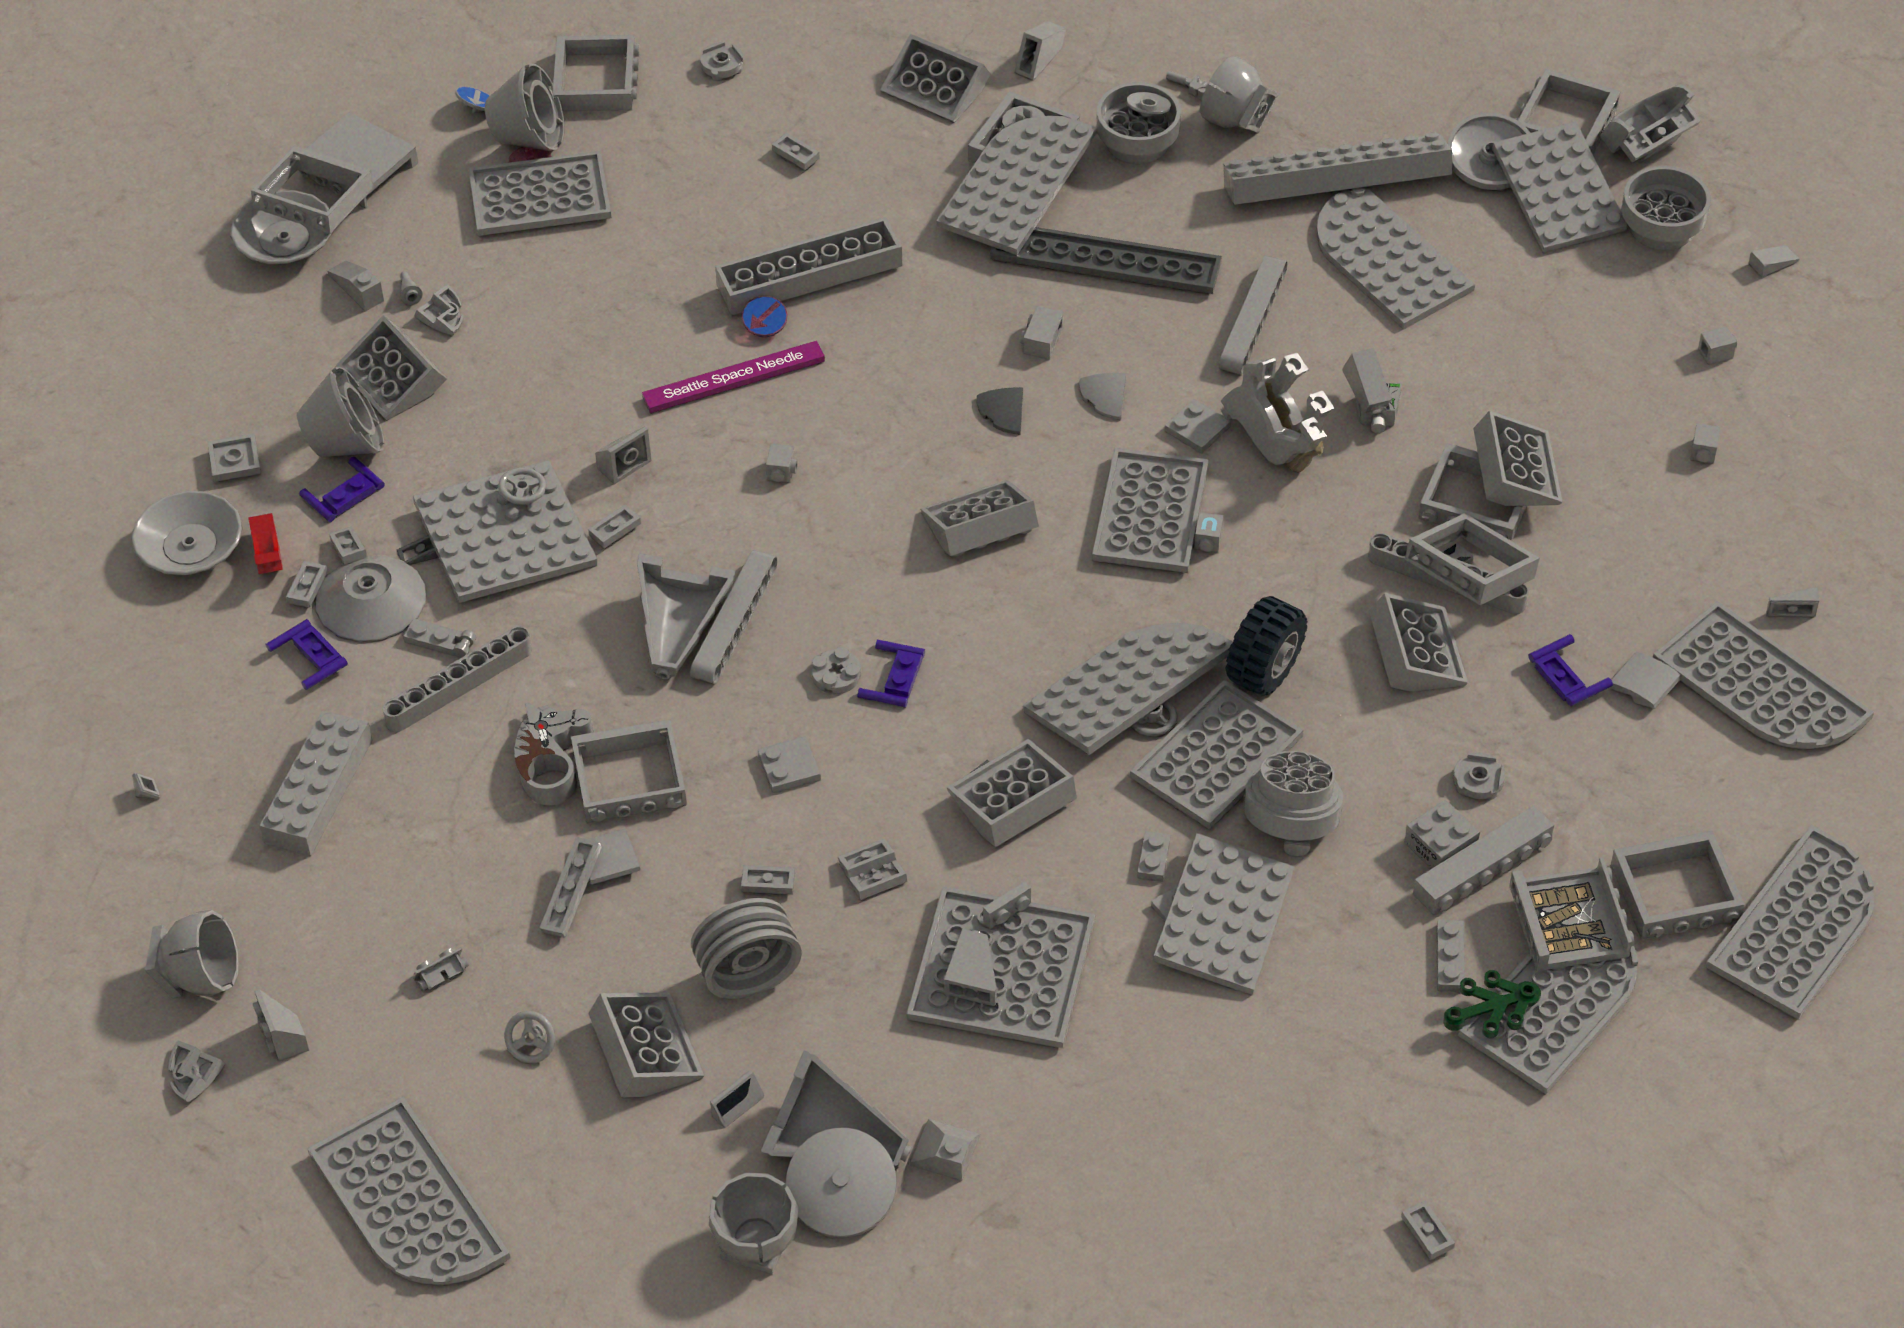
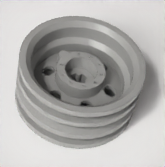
M766 898L745 899L720 908L701 922L691 938L692 952L709 991L718 997L726 999L747 998L772 989L794 972L802 956L800 944L784 908L778 902Z

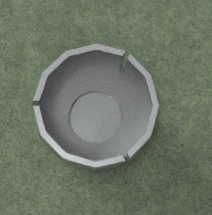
M1236 56L1229 57L1217 68L1209 81L1227 92L1224 93L1207 84L1201 99L1199 112L1202 118L1210 124L1222 128L1242 125L1259 133L1279 93L1265 87L1256 68L1245 59Z
M213 910L199 911L176 921L169 931L163 925L154 926L145 971L171 998L181 997L183 989L195 996H208L225 991L234 986L238 975V949L233 931L226 919Z
M744 1173L725 1181L711 1199L709 1227L721 1249V1259L773 1275L781 1254L795 1237L798 1206L789 1187H786L784 1182L769 1174Z

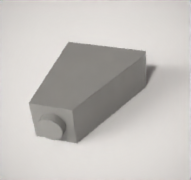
M1047 21L1025 31L1015 73L1034 80L1062 49L1066 28Z
M1371 348L1352 353L1342 371L1363 412L1372 411L1373 414L1386 410L1391 397L1375 349Z
M962 929L944 978V994L996 1006L997 987L988 935L976 930Z

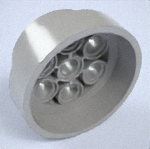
M1145 82L1126 83L1107 91L1098 102L1097 133L1106 144L1109 152L1123 162L1145 164L1158 160L1167 152L1169 146L1175 142L1179 135L1181 107L1176 97L1163 87ZM1137 92L1158 94L1169 100L1171 104L1170 110L1163 114L1145 117L1127 105V97Z
M1656 166L1643 169L1628 180L1624 189L1621 211L1631 234L1638 242L1653 249L1672 250L1686 245L1693 236L1704 228L1708 219L1711 196L1706 184L1691 172L1676 167Z
M1300 751L1278 752L1264 759L1260 770L1249 778L1246 785L1244 813L1251 824L1269 835L1287 840H1313L1330 834L1339 825L1344 799L1343 791L1335 781L1333 768L1322 758Z

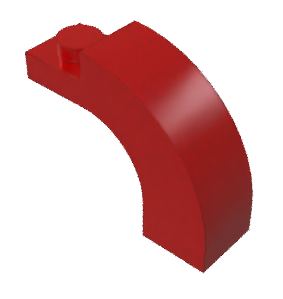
M273 513L248 517L258 574L283 570Z

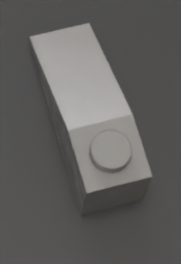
M344 261L327 271L328 275L364 311L384 301L381 282L368 269Z

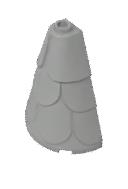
M639 553L637 567L642 592L641 601L646 622L644 630L651 668L658 678L669 679L677 674L698 643L700 634L713 617L715 609L732 585L735 571L711 566L709 577L663 569V557Z
M804 1050L793 1074L794 1079L776 1121L769 1130L761 1152L771 1156L793 1157L797 1149L813 1135L832 1128H851L867 1133L880 1142L890 1155L893 1165L898 1166L900 1160L906 1162L912 1148L907 1145L909 1139L875 1106L871 1107L848 1083H844L816 1055Z

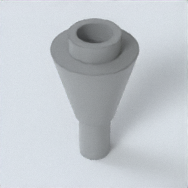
M401 272V301L407 305L418 303L423 296L422 290L410 279L408 272Z

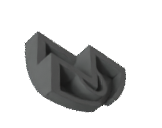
M1023 387L995 389L977 395V407L984 419H986L987 415L994 422L993 427L996 429L1021 435Z

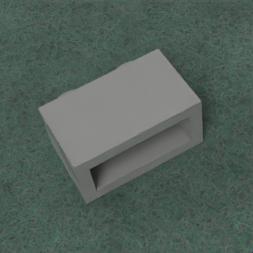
M1037 306L1034 314L1029 315L1028 328L1023 330L1020 343L1023 344V354L1050 360L1063 329V311Z

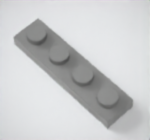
M580 837L575 838L539 929L542 933L566 938L602 848L600 842Z

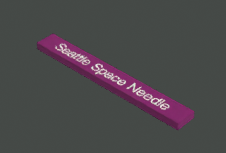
M816 340L642 392V397L649 412L654 413L825 362V356Z

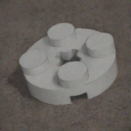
M724 42L711 44L703 50V55L700 56L702 70L715 81H720L723 78L739 74L743 71V53L734 44H732V47L725 46Z
M838 647L837 649L825 651L815 656L812 660V680L820 690L825 691V688L832 690L833 694H841L852 690L858 684V679L861 677V665L858 658L850 653L847 648ZM833 669H840L839 674H836V672L831 671Z
M1480 752L1468 754L1467 758L1457 761L1454 768L1453 779L1457 786V792L1462 796L1475 799H1494L1504 785V767L1500 766L1492 755ZM1477 773H1482V777L1484 778L1478 779L1474 776H1476Z

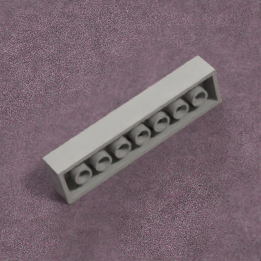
M883 217L716 265V283L731 315L744 312L748 303L756 298L770 297L780 302L903 266L902 246L887 218Z

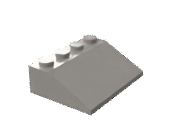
M910 34L880 90L955 123L981 93L990 73L985 65Z
M384 315L336 365L337 367L344 368L359 384L357 389L368 398L369 402L386 420L430 397L447 380L408 336Z
M1488 411L1473 428L1486 500L1504 506L1560 505L1563 501L1549 431Z
M1009 480L920 508L923 517L941 548L950 556H961L965 554V551L974 548L981 549L995 541H1006L1010 536L1027 534L1032 529L1039 527L1034 500Z
M1384 593L1369 610V614L1391 688L1414 692L1466 686L1468 680L1446 608Z
M1029 739L947 786V791L979 834L994 847L999 846L1077 799L1073 775Z
M670 992L599 994L588 1014L622 1098L647 1097L700 1080L704 1077Z

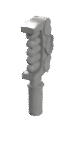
M1168 71L1166 75L1168 80L1183 86H1189V94L1197 96L1199 100L1202 99L1207 84L1226 93V90L1219 86L1217 87L1215 84L1203 82L1198 75L1194 79L1172 71Z

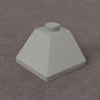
M646 427L621 437L595 452L597 469L613 484H616L652 461L649 433Z
M928 1119L910 1166L962 1181L980 1134Z

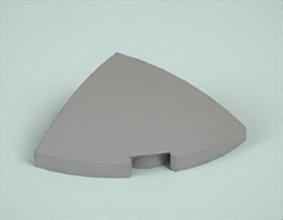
M447 284L435 292L430 301L418 308L414 316L437 331L453 335L459 329L463 320V314L460 316L459 312L462 303L455 291Z
M1102 373L1080 378L1079 388L1085 403H1088L1089 400L1095 406L1094 411L1102 416L1121 420L1126 373Z
M178 1040L173 1048L168 1064V1070L172 1072L175 1082L170 1081V1085L180 1098L190 1102L213 1082L225 1063L219 1058L203 1053L198 1048Z

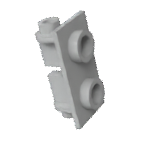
M461 947L456 950L449 948L439 955L440 958L431 963L430 960H427L416 967L417 971H415L413 979L416 980L420 977L421 980L418 981V985L422 991L425 989L429 991L445 982L441 975L443 971H445L449 979L466 971L465 968L469 964L465 957H459L462 951Z

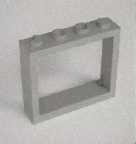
M634 35L557 36L552 93L554 97L559 98L562 111L633 110V99H637V88H634V86H638V74L635 71H639V61L636 56H639V43H635ZM627 54L625 89L565 90L567 55Z
M1545 69L1542 77L1538 76L1536 80L1535 90L1530 91L1527 104L1522 105L1520 117H1516L1515 120L1522 123L1530 133L1547 129L1528 123L1546 89L1601 105L1603 107L1586 138V142L1592 154H1594L1601 141L1600 135L1609 125L1618 108L1621 91Z
M1009 91L969 143L968 161L975 164L991 139L1003 130L1002 120L1004 114L1014 107L1032 106L1041 110L1045 116H1064L1080 121V116Z
M294 145L251 190L253 208L331 234L373 188L372 175L369 169ZM297 170L350 187L327 212L274 195Z
M1446 443L1420 502L1418 519L1440 525L1465 513L1513 541L1527 506H1515L1509 522H1504L1432 501L1446 467L1482 477L1477 451Z
M1465 513L1409 539L1405 556L1406 561L1478 605H1482L1534 579L1540 560L1538 556ZM1461 537L1509 567L1490 577L1484 578L1436 548Z
M670 719L571 736L586 823L627 817L639 813H651L656 810L687 805L685 787ZM661 744L667 745L675 788L596 802L590 801L582 758Z
M1713 830L1614 849L1611 866L1641 939L1658 938L1665 934L1683 933L1691 929L1708 928L1716 924L1731 923V921L1739 920L1742 916L1744 902ZM1708 855L1727 901L1649 916L1631 869Z

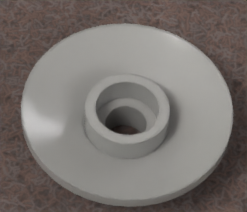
M1149 92L1130 94L1126 101L1130 108L1140 112L1145 117L1166 113L1170 110L1171 106L1169 100L1165 97Z

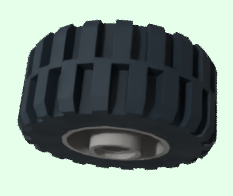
M1274 596L1263 597L1260 601H1257L1254 607L1248 611L1245 619L1242 620L1238 631L1234 635L1233 643L1230 645L1225 666L1228 678L1232 682L1258 695L1264 696L1273 693L1290 673L1289 671L1294 666L1296 658L1302 649L1301 646L1306 637V624L1308 622L1304 612Z

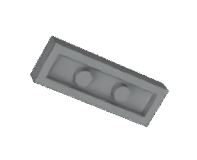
M1438 919L1437 990L1460 991V982L1465 978L1464 921Z

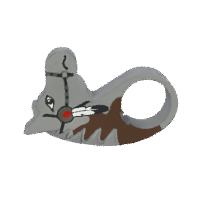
M527 702L525 704L527 717L519 727L514 746V757L519 780L524 791L534 802L542 805H556L569 799L577 788L573 762L563 750L572 744L571 736L594 733L591 715L584 709L557 711L549 708L548 705L536 708ZM544 771H561L566 773L562 780L554 784L541 785L534 782L536 776L545 773Z

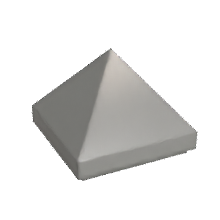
M138 773L132 775L136 797L156 800L161 798L153 778Z

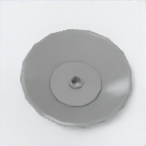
M296 190L277 191L274 194L325 212L329 210L327 204L312 194ZM251 200L241 207L232 220L230 237L236 249L251 260L266 264H286L309 257L325 245L331 234L255 209Z
M184 491L165 496L148 506L136 520L131 540L135 554L147 567L164 574L190 575L209 570L226 560L239 544L243 526L239 512L227 499L210 492Z
M382 555L367 556L345 565H339L324 578L316 595V612L324 627L339 637L358 642L383 640L403 632L411 624L413 618L418 619L426 603V585L418 571L402 560Z

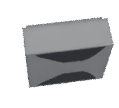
M1458 542L1442 551L1449 557L1471 564L1473 562L1474 556Z

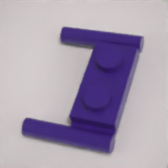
M355 456L351 457L348 463L359 473L322 496V502L306 488L299 492V496L328 522H332L336 516H339L368 497L377 489L381 490L385 486V483Z
M308 619L265 644L268 651L272 652L288 641L293 640L294 645L319 670L301 682L305 690H308L348 665L346 659L311 625Z
M1571 634L1528 654L1529 660L1535 663V669L1563 701H1567L1569 706H1573L1613 686L1612 680L1607 677L1586 687L1556 651L1575 642Z
M877 639L875 649L897 653L885 685V692L859 688L857 697L906 707L922 659L925 656V649Z

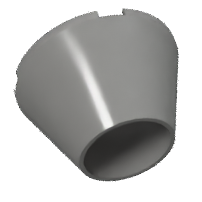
M533 63L525 65L487 98L485 102L487 124L493 137L499 143L553 151L558 149V144L563 142L564 118L560 100L558 97H554L550 88L553 83L540 66Z
M340 366L333 368L297 412V420L302 434L312 450L320 457L378 453L383 450L380 446L384 444V437L378 418L368 398L362 399L356 388L359 387V384L348 371Z

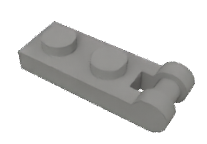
M414 618L403 636L405 643L460 658L469 653V646L473 645L476 640V635L472 631L464 630L462 632Z

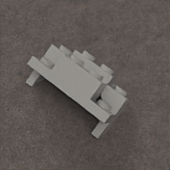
M1677 84L1674 87L1654 94L1614 116L1600 135V138L1612 153L1622 149L1632 163L1638 159H1641L1643 162L1675 143L1681 134L1700 123L1701 120L1688 104L1694 93L1686 86Z

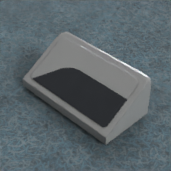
M751 1070L710 1101L712 1117L723 1127L730 1125L764 1098V1093Z

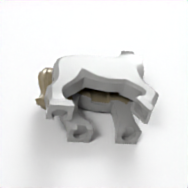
M1298 353L1284 356L1276 373L1275 357L1247 363L1243 368L1242 385L1232 389L1221 400L1223 404L1221 412L1226 420L1237 419L1242 424L1254 444L1269 462L1275 465L1286 464L1291 471L1299 473L1309 466L1314 456L1320 457L1323 454L1322 440L1327 435L1321 429L1325 417L1334 407L1323 391L1310 394L1307 399V412L1302 420L1301 413L1288 392L1294 381L1309 370Z

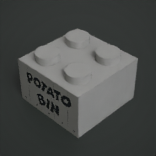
M1445 799L1407 824L1404 843L1432 869L1479 840L1480 832Z

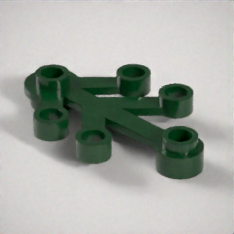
M1489 970L1485 973V986L1488 988L1497 987L1509 992V994L1500 995L1476 986V982L1471 978H1464L1460 982L1459 990L1464 996H1474L1485 1000V1002L1463 1009L1455 1006L1447 1009L1444 1013L1443 1024L1451 1031H1458L1464 1027L1466 1019L1493 1011L1490 1019L1484 1022L1482 1033L1487 1038H1494L1498 1035L1499 1024L1507 1006L1517 1003L1515 1011L1508 1015L1507 1026L1512 1030H1519L1523 1026L1524 1014L1527 1008L1539 1002L1541 990L1533 982L1524 981L1516 984L1502 979L1495 970ZM1491 977H1492V978H1495L1496 980H1495V981H1491V980H1489L1488 978H1491ZM1465 985H1469V986H1471L1472 988H1471V989H1467V988H1465L1464 986H1465ZM1512 1019H1517L1519 1022H1518V1023H1514V1022H1512L1511 1020H1512ZM1493 1027L1495 1030L1490 1031L1487 1028Z

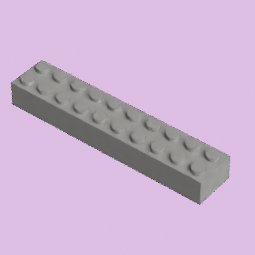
M1430 132L1425 134V136L1419 137L1408 135L1404 139L1397 140L1386 138L1382 142L1373 143L1365 141L1360 143V145L1353 146L1343 144L1339 148L1321 147L1317 151L1310 152L1299 150L1295 154L1286 155L1278 153L1273 155V157L1266 158L1256 156L1251 160L1244 161L1234 159L1230 163H1223L1224 188L1234 205L1452 175V149L1441 134Z

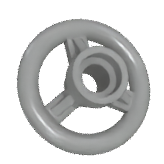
M525 467L514 468L502 475L498 483V490L501 496L511 503L529 504L543 496L546 490V481L534 469ZM516 475H529V476L534 477V479H531V480L521 479V480H519V479L516 478L515 476H516ZM506 482L512 484L513 495L507 492L505 488ZM539 486L538 490L532 495V489Z
M1166 700L1131 725V727L1136 732L1145 736L1154 737L1166 734L1176 724V709L1171 702ZM1163 706L1170 714L1169 720L1162 715ZM1156 722L1163 727L1148 729L1142 727L1141 724Z
M523 1011L517 1013L509 1020L505 1028L504 1039L508 1051L517 1060L524 1063H538L546 1059L552 1052L555 1044V1032L549 1020L542 1014L534 1011ZM524 1020L525 1029L522 1036L513 1042V1029L518 1022ZM533 1020L538 1021L540 1024L533 1023ZM529 1032L534 1035V1040L530 1039ZM524 1045L537 1046L543 1051L531 1056L521 1053L518 1049Z

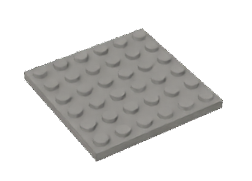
M549 460L525 466V468H531L539 472L546 481V490L543 496L533 503L514 504L501 496L498 490V483L502 475L507 471L413 496V503L459 603L597 566V557ZM516 475V476H515V477L518 478L519 480H521V479H524V480L534 479V477L529 476V475ZM506 482L505 488L507 492L513 495L512 484ZM539 486L532 489V495L538 490Z
M943 886L908 1007L907 1020L1063 1048L1095 923V914L1031 902L1023 911H1017L1004 923L997 924L989 929L983 922V907L999 898V896ZM962 929L976 930L988 935L997 987L996 1006L944 994V978Z

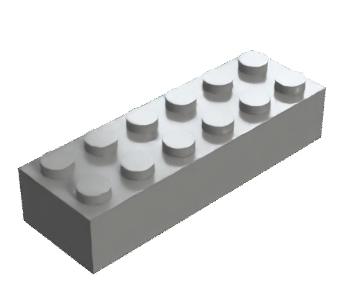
M324 710L321 711L260 824L264 844L308 856L312 855L372 742L370 727L367 721Z

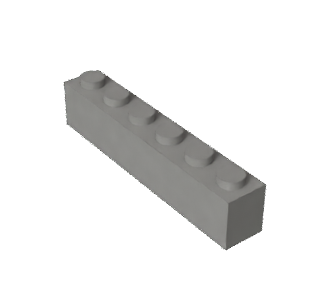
M1533 805L1416 878L1413 895L1433 915L1440 910L1448 909L1454 901L1461 897H1467L1473 889L1480 885H1486L1500 872H1507L1513 864L1520 860H1526L1532 852L1540 847L1545 848L1552 841L1554 824Z

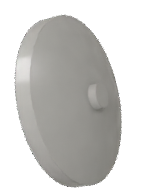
M1479 113L1463 119L1454 127L1447 143L1452 149V170L1466 183L1481 189L1502 190L1510 188L1511 186L1492 146L1494 142L1530 133L1529 130L1512 117L1498 113Z
M851 1128L827 1129L807 1139L793 1155L786 1175V1187H789L798 1206L799 1220L812 1231L831 1238H851L873 1229L889 1212L896 1193L895 1168L886 1149L869 1134Z

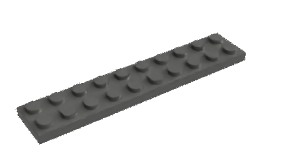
M1035 227L1018 255L992 247L990 252V259L1209 294L1214 292L1222 256L1039 227Z

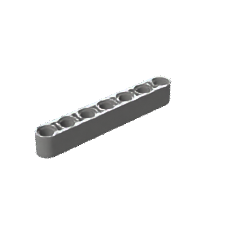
M1264 256L1221 354L1220 370L1243 374L1244 365L1250 359L1285 277L1288 265L1287 260Z
M1376 533L1370 538L1368 558L1371 563L1464 596L1406 561L1405 556L1409 542L1383 533ZM1454 559L1484 578L1496 574ZM1522 584L1484 604L1511 614H1520L1526 608L1528 587Z
M752 550L692 663L690 671L692 678L713 684L717 683L775 573L778 562L777 556Z
M521 626L511 628L388 700L383 705L387 729L392 732H400L528 657L532 652L528 629Z

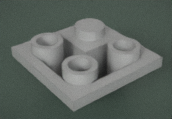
M260 989L254 991L257 1002L253 1003V1007L258 1017L257 1021L261 1032L265 1035L269 1052H275L278 1061L308 1051L306 1036L298 1016Z

